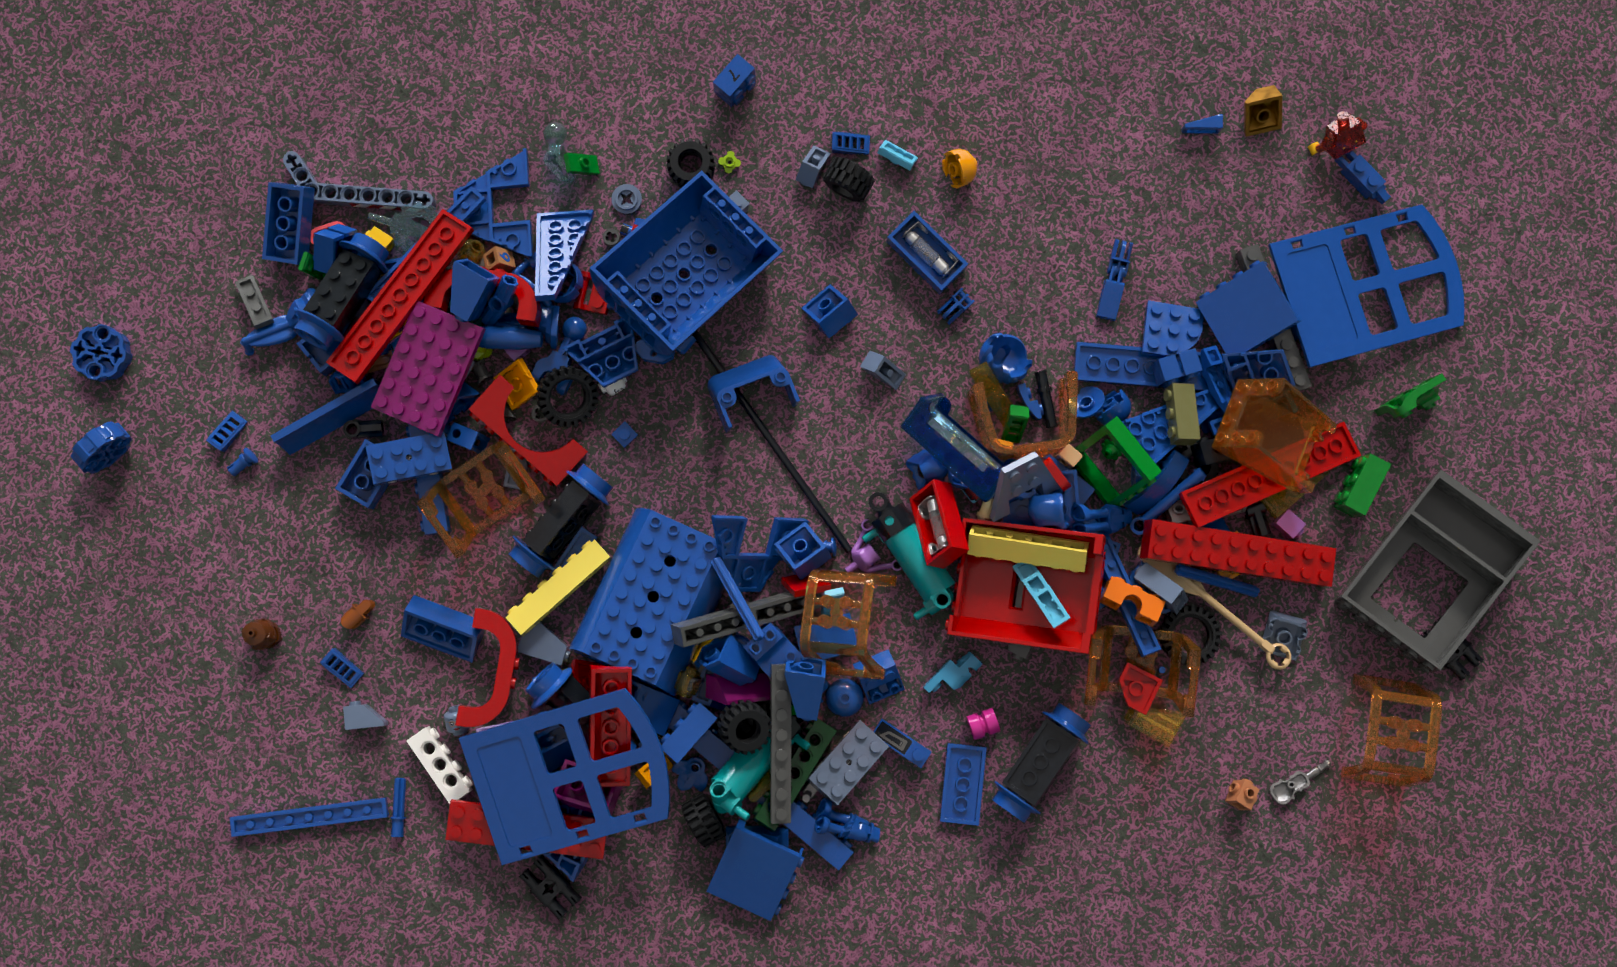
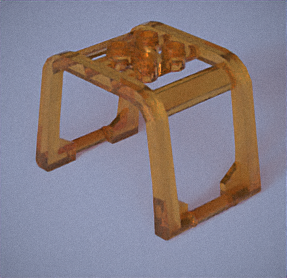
M1067 371L1064 374V378H1060L1057 381L1059 439L1014 446H1005L998 441L988 409L983 382L973 384L967 393V399L986 454L995 460L1015 459L1017 461L1034 451L1040 458H1044L1068 445L1076 434L1077 371Z
M498 441L433 484L417 502V505L457 559L466 553L473 538L488 526L529 499H532L538 505L546 498L507 443ZM494 453L522 491V494L512 501H509L504 494L503 486L498 485L493 478V472L486 469L482 463L483 460ZM474 466L480 472L481 480L485 482L479 488H477V483L474 480H470L465 473ZM458 477L465 484V491L475 499L476 506L479 509H483L488 516L475 526L446 487V485ZM491 490L493 497L498 498L503 504V507L495 512L488 505V498L483 496L489 494ZM437 494L440 495L466 531L461 539L456 535L450 537L436 518L438 510L433 499Z
M813 569L807 581L801 623L800 650L802 655L822 659L817 653L858 656V660L864 665V670L841 668L839 663L826 661V674L883 680L885 669L868 654L867 637L874 586L896 587V575ZM818 582L864 585L862 601L853 600L848 596L833 598L830 595L816 597ZM814 605H821L831 609V617L824 614L819 617H813ZM842 608L847 611L853 608H860L859 620H851L843 616ZM812 625H820L825 629L839 627L842 630L858 628L857 644L849 645L810 641Z
M1116 625L1101 626L1091 637L1084 704L1095 706L1099 695L1103 691L1122 692L1119 683L1108 682L1113 635L1129 636L1128 645L1125 647L1126 663L1129 662L1139 668L1143 667L1144 671L1154 676V659L1158 655L1157 652L1145 657H1141V655L1136 656L1138 649L1128 627ZM1152 629L1157 639L1173 641L1168 689L1160 687L1156 697L1173 700L1183 716L1194 717L1201 649L1187 635ZM1182 647L1187 652V668L1191 669L1188 694L1184 695L1177 691ZM1101 658L1099 682L1095 683L1097 659Z
M1354 673L1353 684L1371 693V709L1363 762L1350 767L1342 766L1341 777L1405 788L1428 783L1432 779L1436 764L1442 716L1440 696L1419 683ZM1379 685L1399 688L1400 692L1409 694L1381 690ZM1382 700L1431 707L1430 723H1422L1417 719L1402 720L1398 716L1382 717L1380 716ZM1379 724L1388 725L1391 729H1398L1396 732L1397 737L1378 736ZM1409 731L1428 732L1427 744L1419 743L1414 739H1408L1410 737ZM1377 744L1385 745L1389 749L1404 748L1409 752H1426L1424 768L1374 761ZM1371 770H1376L1395 774H1388V777L1367 773H1369Z

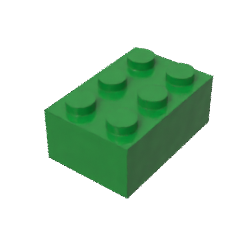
M1371 453L1355 458L1351 464L1353 469L1351 474L1344 478L1342 482L1344 487L1341 492L1336 494L1333 500L1335 502L1334 508L1353 518L1366 516L1391 464Z

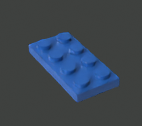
M947 743L940 822L979 826L987 747Z

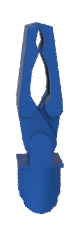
M1115 239L1107 267L1109 275L1108 279L1104 280L1096 317L1111 321L1116 320L1125 283H1122V279L1126 277L1130 263L1129 260L1133 247L1131 242L1128 245L1125 259H1123L1127 241L1122 240L1118 257H1116L1119 240Z

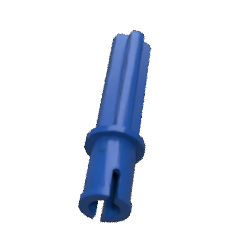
M395 778L393 816L390 817L392 819L391 837H404V819H406L404 817L405 778Z

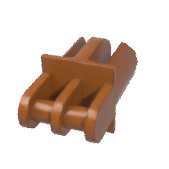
M363 600L359 605L352 604V607L341 618L342 626L347 629L358 628L366 619L370 618L367 614L375 607V602L373 600Z

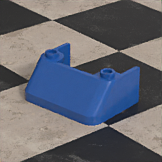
M768 355L714 375L709 379L707 387L726 433L730 432L732 424L725 409L732 407L736 402L737 397L734 389L769 376L774 386L779 388L785 387L792 407L797 406L800 402L789 372L775 356Z

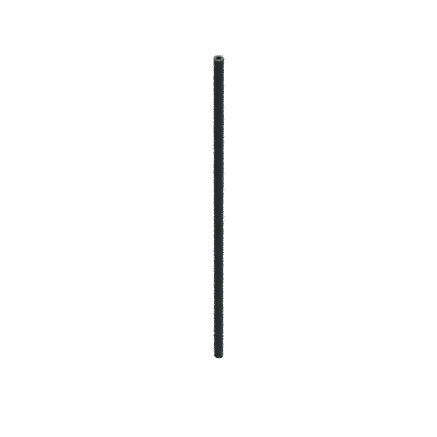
M696 331L692 334L718 373L725 372L726 370L699 332ZM739 388L734 389L736 399L845 552L851 551V545Z

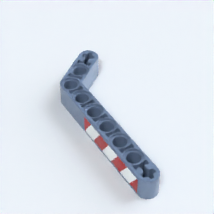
M289 151L283 157L284 165L297 185L312 187L317 190V194L314 196L315 204L415 212H431L437 205L435 198L426 191L318 183L299 154ZM293 159H295L296 164L299 166L298 168L293 165ZM307 174L306 180L300 181L301 176ZM336 191V195L333 198H329V194ZM350 193H355L354 198L348 200V195ZM374 194L371 201H366L368 195ZM388 196H393L391 202L385 203V199ZM407 197L412 198L409 204H404V200Z

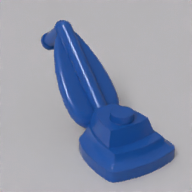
M525 258L511 273L523 278L535 292V284L525 276L520 275L528 267H531L530 261ZM551 300L540 301L541 321L539 327H535V329L543 332L545 342L550 345L551 349L557 350L560 306L553 305Z
M308 288L301 298L294 300L287 315L273 318L274 323L257 330L254 329L246 337L242 338L240 343L244 347L245 354L248 356L254 354L252 346L277 345L297 336L293 330L299 321L295 315V310H303L316 289Z

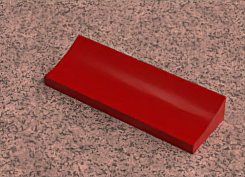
M590 665V698L624 688L632 695V667ZM615 707L589 715V752L593 760H599L631 750V724L619 708ZM630 766L598 775L601 787L630 786Z

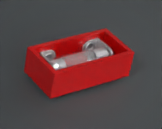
M933 479L909 498L926 565L945 569L969 551L951 483Z

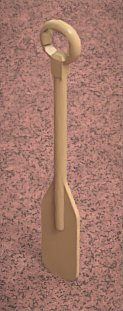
M1140 546L1139 549H1138V557H1139V558H1140L1141 546ZM1140 559L1181 586L1185 593L1201 597L1256 642L1266 652V660L1270 667L1282 670L1289 666L1291 653L1287 646L1281 643L1271 644L1266 639L1264 640L1208 594L1201 582L1176 575L1174 569L1177 564ZM1275 647H1279V650L1286 653V658L1281 663L1282 666H1278L1277 662L1271 660V654L1275 651Z

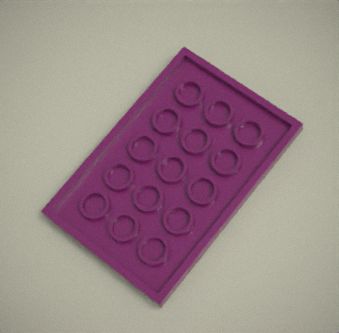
M418 301L407 319L371 408L441 437L486 329L467 321L461 322L454 315Z

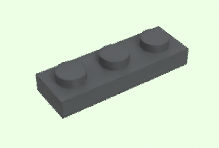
M250 275L235 281L256 330L274 323L254 276Z

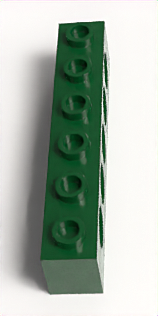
M818 718L817 721H809L804 729L807 733L803 738L809 742L810 736H814L818 740V745L813 746L810 744L809 749L805 750L798 744H795L794 747L797 749L793 755L791 754V769L796 770L798 773L796 779L791 778V804L836 733L835 729ZM800 753H805L808 756L807 762L800 761ZM769 786L763 795L765 798L762 805L758 803L754 809L753 814L755 816L752 820L770 832H774L779 824L770 823V811L768 810V803L770 802Z

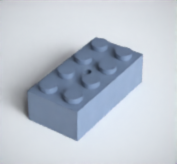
M859 720L815 768L806 781L825 798L829 799L833 806H837L889 746Z

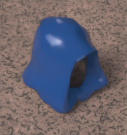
M924 449L906 461V466L913 472V479L918 490H921L933 479L945 482V477L951 465L949 456L934 449ZM918 466L920 467L924 479L921 478L918 474Z
M1060 492L1031 496L1027 506L1028 515L1036 527L1055 526L1061 530H1067L1070 526L1069 523L1064 522V502Z

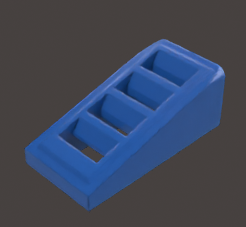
M1223 114L1186 123L1182 127V133L1218 134L1223 128Z
M832 132V153L869 155L870 135ZM838 139H842V147L838 146ZM846 139H849V148L845 147ZM853 139L857 140L856 148H853ZM861 140H864V149H860Z
M231 411L206 441L218 450L226 452L248 421L234 411ZM233 418L240 424L237 426L230 420ZM227 424L235 430L233 432L226 428ZM224 431L229 436L226 438L221 432ZM218 437L224 441L222 444L216 440Z
M332 648L320 661L322 666L350 688L364 675L357 666L336 648ZM334 656H336L337 659L332 664H330L329 662L332 660ZM342 661L343 664L336 670L335 667ZM347 666L350 667L344 675L341 674ZM355 671L356 674L349 681L347 679L348 676Z

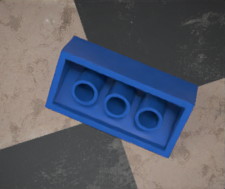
M414 595L404 610L401 636L473 663L485 629L472 628L474 619L472 616Z

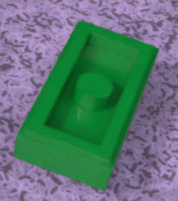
M564 154L567 173L593 176L600 174L596 155Z

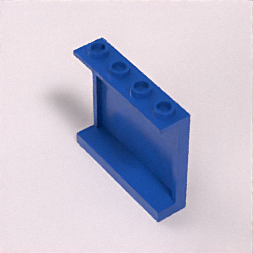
M1258 260L1249 266V270L1244 273L1243 271L1236 273L1232 276L1233 280L1228 283L1224 281L1218 284L1215 291L1212 293L1208 291L1199 297L1200 300L1196 302L1226 354L1251 352L1301 322L1300 317L1295 314L1266 266L1268 265L1267 262H1260Z
M739 819L706 892L771 921L774 914H779L782 904H780L781 899L785 900L789 892L788 884H793L797 873L794 871L796 867L800 868L805 857L801 855L804 848L801 847L799 853L744 828L746 822Z

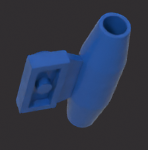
M505 312L495 326H482L486 330L479 347L504 350L539 348L543 345V332L527 329L528 326L520 325L517 321V313Z

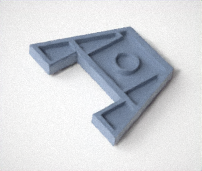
M1035 451L1000 469L990 518L993 522L1010 514V499L1038 485L1042 495L1050 494L1060 488Z

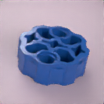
M103 324L82 329L70 347V353L73 357L72 365L76 371L98 382L118 379L124 374L125 369L132 361L128 338L116 331V329ZM108 331V336L104 339L103 335ZM95 352H99V353H100V352H105V353H108V355H106V354L98 355V354H96ZM100 368V374L96 376L95 372Z
M106 422L87 432L74 445L70 456L84 473L94 474L111 466L130 448L129 445L132 438L119 423Z

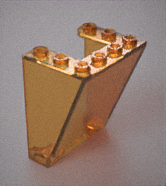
M1285 378L1238 379L1212 448L1295 493H1312L1315 484L1312 481L1306 480L1310 478V475L1304 470L1314 443L1323 442L1324 438L1321 436L1323 432L1329 431L1334 433L1337 424Z

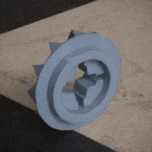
M630 184L618 186L612 194V204L622 214H632L639 209L642 203L640 191ZM621 194H622L623 196L625 195L626 197H628L629 195H631L630 200H631L632 204H631V203L629 204L628 202H626L625 204H623V201H624V200H623Z

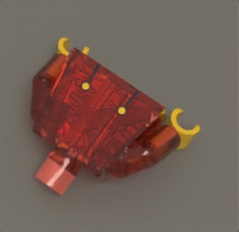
M1341 111L1337 114V119L1326 126L1322 142L1312 143L1308 146V149L1312 156L1326 151L1334 159H1337L1366 143L1363 130H1366L1368 125L1360 117H1354L1351 113Z

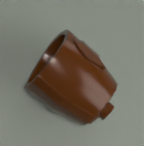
M265 618L256 619L248 623L241 631L244 641L254 650L270 649L282 641L278 625Z

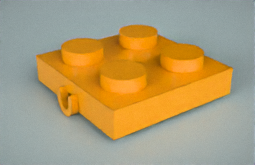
M523 358L517 359L494 377L496 379L501 375L514 386L507 399L511 410L518 409L538 393V385Z

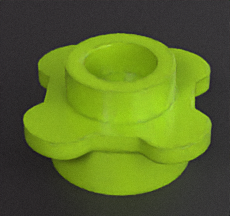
M728 151L726 156L720 157L718 160L719 164L724 167L725 172L728 174L741 165V161L735 157L733 151Z

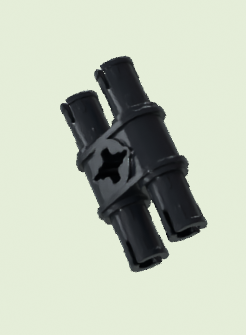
M1428 629L1424 631V635L1421 634L1420 636L1425 638L1429 634L1430 630ZM1464 639L1443 666L1444 668H1449L1459 680L1465 679V674L1467 676L1470 674L1458 661L1461 655H1464L1473 667H1477L1480 665L1479 661L1482 663L1484 660L1472 648V643Z
M542 854L533 864L545 875V879L539 881L529 868L519 877L531 889L530 893H533L543 904L542 906L547 907L559 920L568 911L556 900V895L558 893L562 894L572 906L582 897L570 886L571 881H568L556 866L553 867ZM556 883L553 890L545 892L548 885Z

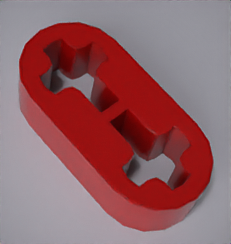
M1050 457L1045 459L1043 463L1064 492L1070 488L1071 484Z

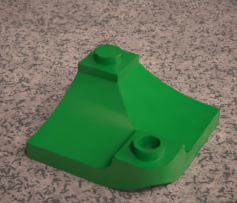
M1443 373L1431 377L1381 405L1374 411L1377 416L1390 413L1393 418L1401 416L1402 419L1413 413L1412 409L1415 407L1418 410L1424 408L1427 411L1436 406L1435 401L1440 399L1438 395L1440 385L1446 378Z

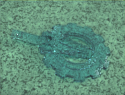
M414 202L412 206L406 204L401 207L402 211L399 214L396 212L392 218L369 212L368 220L390 226V234H394L395 246H400L403 249L402 253L405 254L415 244L407 236L421 237L428 229V227L421 225L411 218L422 217L431 224L438 215L435 211L436 208L429 204L428 207L423 206L422 202Z

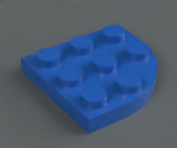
M1148 300L1141 355L1164 358L1175 354L1178 357V353L1193 348L1199 340L1203 329L1204 316L1200 309Z

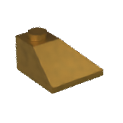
M1275 85L1255 89L1244 102L1245 137L1282 129V94Z

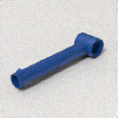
M1200 467L1194 469V472L1188 478L1182 481L1144 515L1138 516L1131 521L1130 528L1132 532L1137 535L1143 534V530L1138 529L1136 526L1137 520L1144 522V520L1157 519L1181 499L1179 493L1204 481L1207 476Z

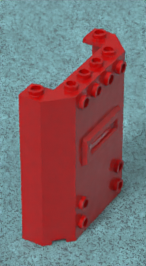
M963 518L962 525L967 543L972 525L1089 542L1085 572H1072L1071 570L1036 566L1071 617V619L1054 629L1025 586L1023 588L1021 608L1013 607L1017 574L1012 566L1017 563L1007 560H995L988 557H975L966 552L962 555L961 563H958L957 566L959 580L955 583L954 593H957L956 601L952 603L954 615H950L949 619L946 620L945 630H947V634L1091 655L1092 641L1095 640L1105 567L1106 552H1104V546L1106 544V536L1103 534Z

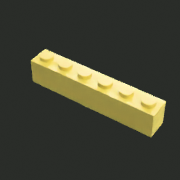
M972 525L969 533V551L967 554L974 555L975 557L1007 560L1014 563H1027L1033 566L1071 570L1072 572H1085L1089 542Z
M596 540L586 542L581 547L582 551L576 555L574 553L567 559L568 563L563 568L559 566L552 572L553 576L548 581L544 579L537 586L538 589L533 594L531 592L522 599L523 603L518 607L516 605L507 612L509 615L505 618L520 635L525 636L611 560V557Z

